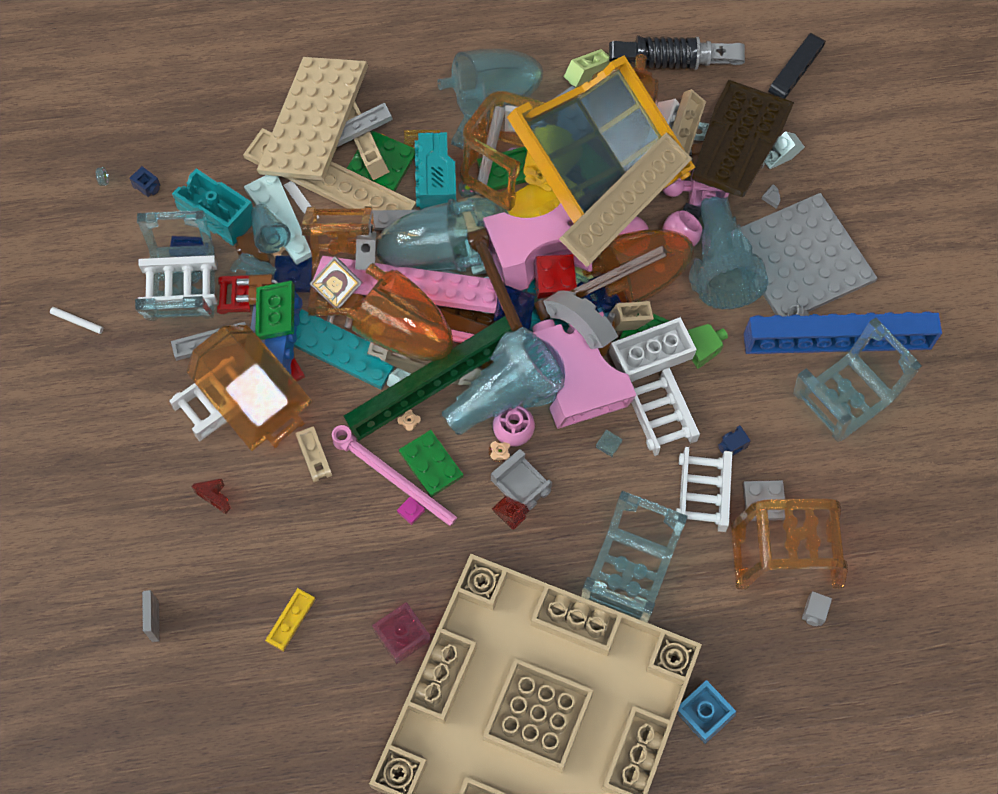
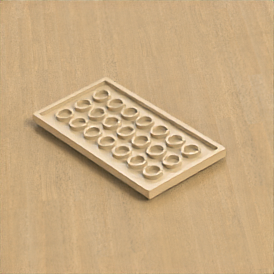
M303 57L258 165L257 171L259 174L324 180L368 68L366 61Z

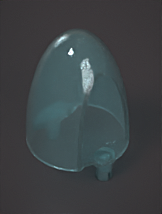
M476 49L457 53L453 60L451 77L438 79L437 83L441 84L437 85L439 90L453 87L462 113L467 119L475 122L492 117L496 106L504 108L505 105L517 106L526 100L541 84L544 72L541 64L526 53L509 49Z
M450 199L448 203L427 207L398 218L383 229L377 237L376 256L382 263L396 268L409 267L430 271L458 270L459 272H465L466 268L481 266L480 254L470 256V246L467 239L468 230L463 212L475 211L474 200L457 202L454 199Z

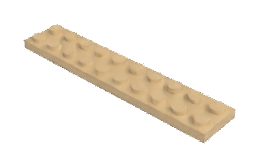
M262 128L243 154L244 158L259 165L272 132ZM332 161L324 180L284 177L364 217L372 218L373 210H414L416 208L415 201Z
M666 132L559 240L588 267L692 158Z

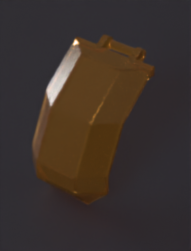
M248 325L222 326L192 351L186 373L251 451L256 449L265 440H268L274 448H277L279 446L278 443L299 426L305 425L298 414L313 401ZM291 418L294 419V421L290 425H288L275 437L272 436V434L275 431L282 427Z

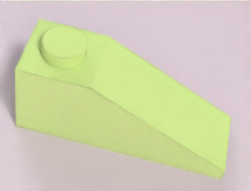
M600 49L571 60L564 78L575 87L584 84L607 67L610 63L609 55Z

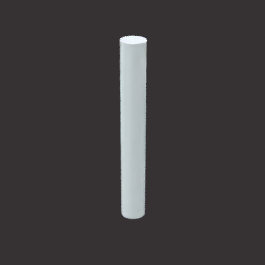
M52 307L50 310V314L99 334L103 332L104 328L55 307Z

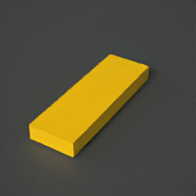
M297 588L265 641L284 652L315 602V597Z

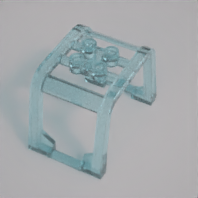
M204 210L137 213V223L149 249L150 258L215 256L214 245ZM184 219L185 225L199 228L204 246L158 247L152 228L159 226L158 220ZM215 270L210 272V294H215ZM182 271L173 273V284H177L178 289L172 287V296L184 295V272ZM193 271L191 273L192 284L198 282L199 279H203V271ZM165 273L154 274L153 297L165 296V290L159 291V281H165ZM191 286V295L203 294V289H196V287ZM203 296L183 297V301L157 302L155 298L135 299L136 311L148 321H156L158 318L198 316L209 319L213 318L215 313V304L209 307ZM186 308H196V309H193V310L159 311V310H162V309H186Z
M875 317L867 324L850 352L817 378L807 368L797 375L793 394L798 399L804 401L833 433L832 437L837 442H840L890 405L900 395L922 365ZM884 337L901 355L898 362L904 374L892 390L858 356L871 338L880 341ZM850 365L880 397L881 401L870 408L864 401V395L857 392L852 387L851 381L843 379L838 372ZM830 378H833L838 384L839 396L835 390L829 389L824 384ZM811 392L838 420L836 426L809 398L808 395ZM849 400L852 407H860L864 412L860 417L856 418L850 412L851 408L847 404Z
M621 491L608 533L591 576L587 577L581 597L648 623L665 573L688 516L628 492ZM638 506L664 515V523L673 529L667 547L619 529L623 512L637 511ZM613 540L662 559L657 573L647 570L644 564H635L623 556L617 558L609 555ZM607 562L615 565L616 571L623 572L622 576L620 577L618 574L608 575L601 572L604 563ZM633 576L638 580L644 577L653 580L651 590L641 588L638 582L632 581ZM598 579H599V580H602V581H604V582H607V583H608V587H609L610 589L616 590V589L619 588V589H621V590L626 591L627 594H628V596H630V597H635V598H634V599H631V598H629V597H626V596H624V595H621V594H619V593H616V592H614V591H611V590H609V589H606L607 584L598 581ZM637 595L647 598V600L640 598Z

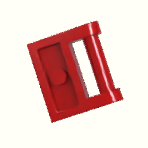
M220 276L218 278L220 292L217 313L251 312L249 302L236 301L237 295H248L249 285H237V279H249V276ZM232 284L231 304H226L227 286Z

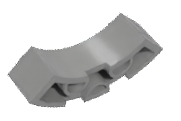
M558 291L543 301L550 317L561 319L572 325L583 336L590 349L603 348L618 337L607 317H602L595 310L596 306L586 298L581 299L577 297L574 292Z

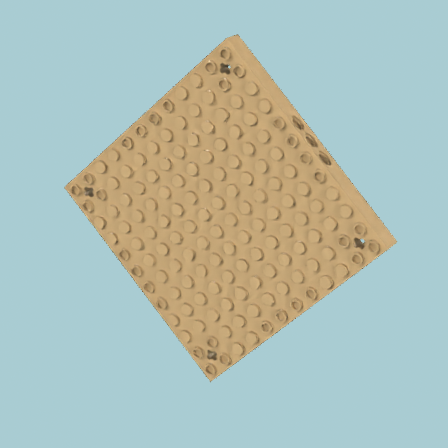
M470 554L369 785L372 789L384 794H648L702 644ZM485 581V584L480 587L478 583ZM672 656L677 657L675 663L670 662ZM402 770L404 777H399L397 780L394 773H399Z

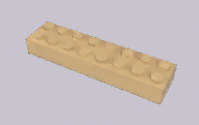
M692 89L683 93L672 126L673 133L688 155L706 101Z

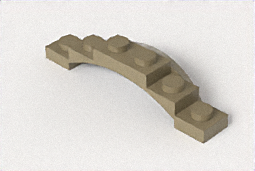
M374 334L372 335L367 354L379 357L382 361L411 374L444 354L413 343L408 344L395 339L390 340ZM478 367L452 384L469 385L477 388L483 369Z

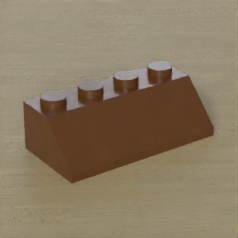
M428 304L422 323L475 335L501 318L481 311Z

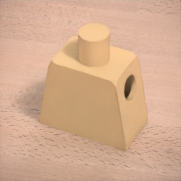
M650 301L617 303L611 310L615 314L613 320L615 322V331L635 330L654 319Z

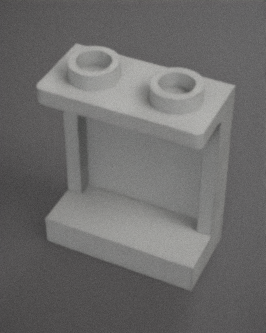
M521 449L491 473V481L522 513L527 509L529 511L533 509L538 499L541 497L545 498L551 492L552 481L550 479L547 481L525 459V453Z

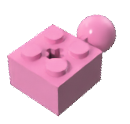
M692 177L691 181H681L679 179L663 190L670 197H676L683 191H688L689 204L704 208L724 209L729 193L694 181Z

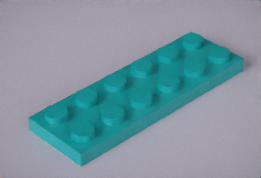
M303 309L300 310V323L297 326L295 348L382 390L395 366L382 361L379 357L367 354L370 345L369 341Z

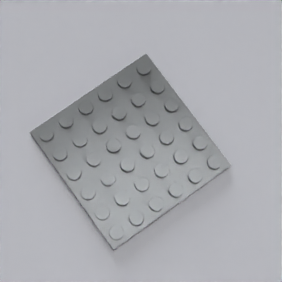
M821 193L731 231L726 236L775 315L788 316L789 308L795 304L802 305L807 312H810L870 285L878 279Z

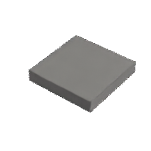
M151 590L143 591V632L152 642L159 641V601Z

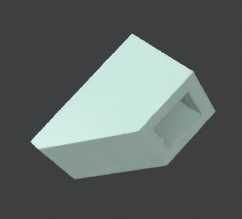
M784 132L779 137L765 163L769 169H772L793 159L805 146L796 134Z

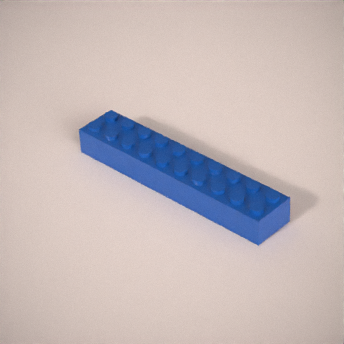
M930 311L922 313L905 312L903 314H894L893 312L885 314L867 313L865 315L849 313L847 315L829 314L823 316L818 314H811L809 316H800L798 314L791 316L773 315L771 317L756 315L749 318L743 335L746 354L931 350L941 336L942 329L939 313H932Z

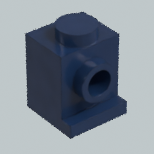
M143 166L129 178L133 188L139 190L147 197L151 194H157L160 189L159 186H161L158 178Z
M739 425L734 433L731 431L722 437L723 440L718 444V447L722 453L730 451L732 456L748 448L751 440Z

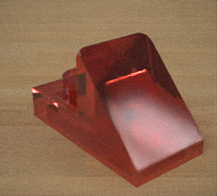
M222 479L194 483L191 486L196 495L224 514H227L231 509L228 498L219 493L225 486Z
M507 496L492 508L493 512L511 529H515L526 519V514L529 512L525 504Z

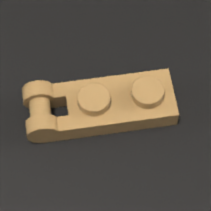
M314 426L296 432V437L313 482L315 483L325 476L326 478L331 477L332 473ZM322 465V470H315V467Z

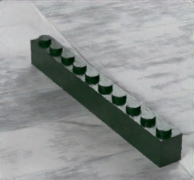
M506 316L345 414L344 418L353 434L360 441L524 338L520 332L516 333L511 330Z

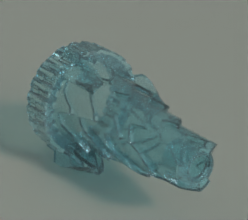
M728 197L705 198L701 202V215L704 229H702V260L698 258L693 259L689 273V283H691L692 290L699 293V298L713 308L735 309L749 305L760 298L767 290L769 281L765 264L758 255L753 254L750 241L743 235L741 226L737 224L736 216H732Z
M524 327L519 328L514 333L507 332L499 341L490 358L494 362L480 372L482 375L471 382L467 390L456 397L457 401L442 411V416L446 418L447 423L457 435H462L476 424L493 416L497 417L510 408L515 409L522 403L524 408H530L555 401L556 392L564 387V376L553 354L533 332Z

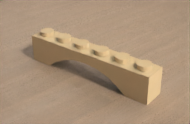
M354 101L347 121L361 114L356 101ZM369 131L355 138L354 141L372 179L375 180L389 173L371 132Z

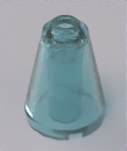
M258 204L254 206L251 211L255 246L261 252L269 254L280 251L279 248L283 245L286 247L291 239L289 228L267 205Z

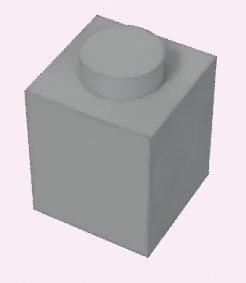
M812 591L808 596L802 619L806 620L809 625L821 626L826 621L832 598Z

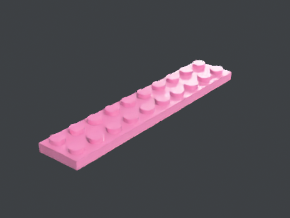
M322 256L314 279L334 257ZM339 258L363 282L354 294L496 313L499 300L489 278L375 263L374 270L355 269L356 260Z

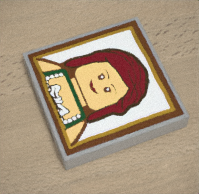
M335 256L310 284L338 310L363 282Z

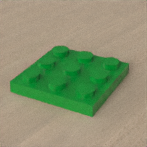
M371 130V135L389 173L373 180L359 150H357L346 169L395 192L415 158V148Z

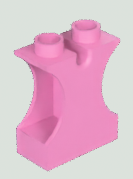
M561 203L553 211L533 218L515 217L505 212L483 218L484 228L490 243L488 249L508 294L529 287L531 281L535 278L533 263L536 256L573 254L559 240L574 224ZM573 254L575 267L585 269L588 272L592 271V263L586 267Z
M550 319L539 322L532 327L533 332L526 344V349L543 356L551 364L557 376V395L549 408L557 429L626 408L636 397L629 375L611 367L603 359L598 348L590 349L586 340L572 325L565 332L562 324L555 326L554 321Z

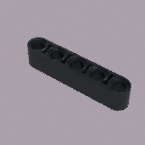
M810 33L773 81L768 92L786 99L821 52L826 41Z

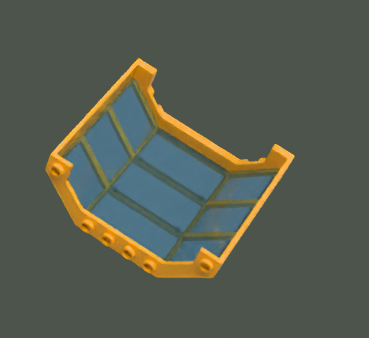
M625 55L611 61L590 82L587 81L581 86L534 109L527 102L515 108L507 116V119L573 223L593 206L666 132L684 150ZM692 161L663 190L679 179L683 181L691 176L690 172L696 168Z

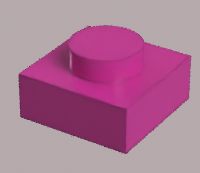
M411 496L397 510V513L411 525L425 512V508Z

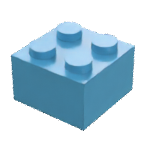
M706 680L680 704L677 715L706 744L736 716V710Z

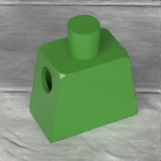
M710 324L687 330L697 349L693 359H691L696 368L699 369L721 352L723 348L722 341L728 338L725 329L722 328L715 332Z

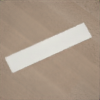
M290 181L284 184V187L310 223L320 218L294 182Z

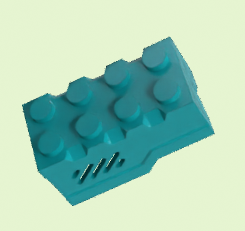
M447 132L418 133V140H415L416 206L420 207V210L444 209L445 213H456L455 161L448 156Z
M195 169L189 175L187 187H178L172 193L178 210L186 215H190L196 222L205 225L211 232L217 233L232 246L237 243L236 238L244 235L256 222L253 205L250 200L224 183L216 182L198 169Z

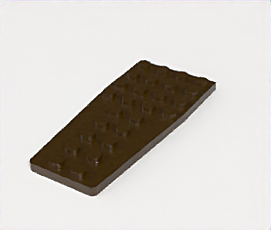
M728 80L714 108L695 165L696 168H694L692 180L726 193L744 197L777 143L794 102Z

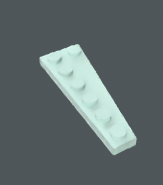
M265 175L245 185L246 193L281 241L295 264L297 265L312 257L311 250L279 177Z

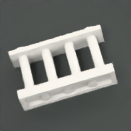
M215 256L139 259V268L142 273L146 274V297H138V302L142 308L151 310L155 309V307L192 305L210 307L213 304H217L215 294H210V272L217 270ZM182 271L184 272V295L172 296L173 273ZM193 271H203V294L191 295V273ZM164 272L165 296L153 297L154 274Z
M234 357L222 361L220 366L183 392L175 394L170 400L175 411L181 407L195 424L192 430L199 441L260 399L256 395V383L248 386L235 371L238 366ZM227 374L242 390V393L237 397H232L219 381ZM212 385L227 402L220 409H217L203 392ZM196 396L211 413L204 420H201L187 403Z
M670 368L662 370L658 381L634 388L636 397L631 404L646 435L647 447L650 451H653L654 456L659 454L660 445L683 437L688 438L690 444L697 442L700 433ZM661 387L665 388L667 392L666 397L641 405L637 395ZM667 404L673 405L675 409L673 414L648 421L645 414L646 411ZM676 420L680 421L682 430L656 438L652 430L653 428Z
M685 447L684 452L680 453L679 465H682L680 508L676 509L675 520H679L678 527H683L685 519L715 522V524H718V531L726 532L729 526L732 452L724 451L722 458L719 457V459L689 456V447ZM688 464L718 467V469H721V476L709 477L688 474ZM687 482L717 485V487H720V494L714 496L687 493ZM686 500L715 503L716 506H719V513L708 514L686 511Z

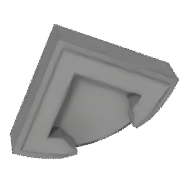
M773 184L762 197V200L777 209L780 202L778 188Z

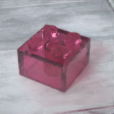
M407 602L372 625L374 633L396 665L430 642V634Z

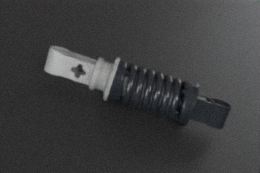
M637 35L635 42H610L609 61H614L625 55L628 62L635 63V69L646 68L648 60L649 68H653L655 63L657 69L660 68L661 63L663 69L667 68L668 63L670 69L674 67V64L675 68L679 69L682 64L683 69L690 68L694 70L698 69L699 64H705V66L710 64L741 65L745 63V45L742 43H711V41L702 43L699 37H680L679 39L677 37H667L666 39L664 37H653L652 39L649 36L644 38Z

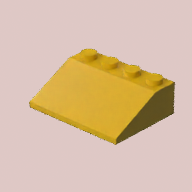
M566 177L563 178L569 190L577 186ZM529 184L496 203V206L502 213L505 212L511 216L533 218L553 211L559 206L560 201L552 189L551 191H546L540 186ZM580 191L573 196L578 202L584 194Z

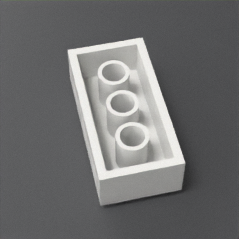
M680 317L612 342L609 354L616 369L628 374L631 382L693 359L697 349Z

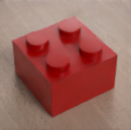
M573 254L535 257L533 265L537 299L550 297L558 291H571L577 288Z

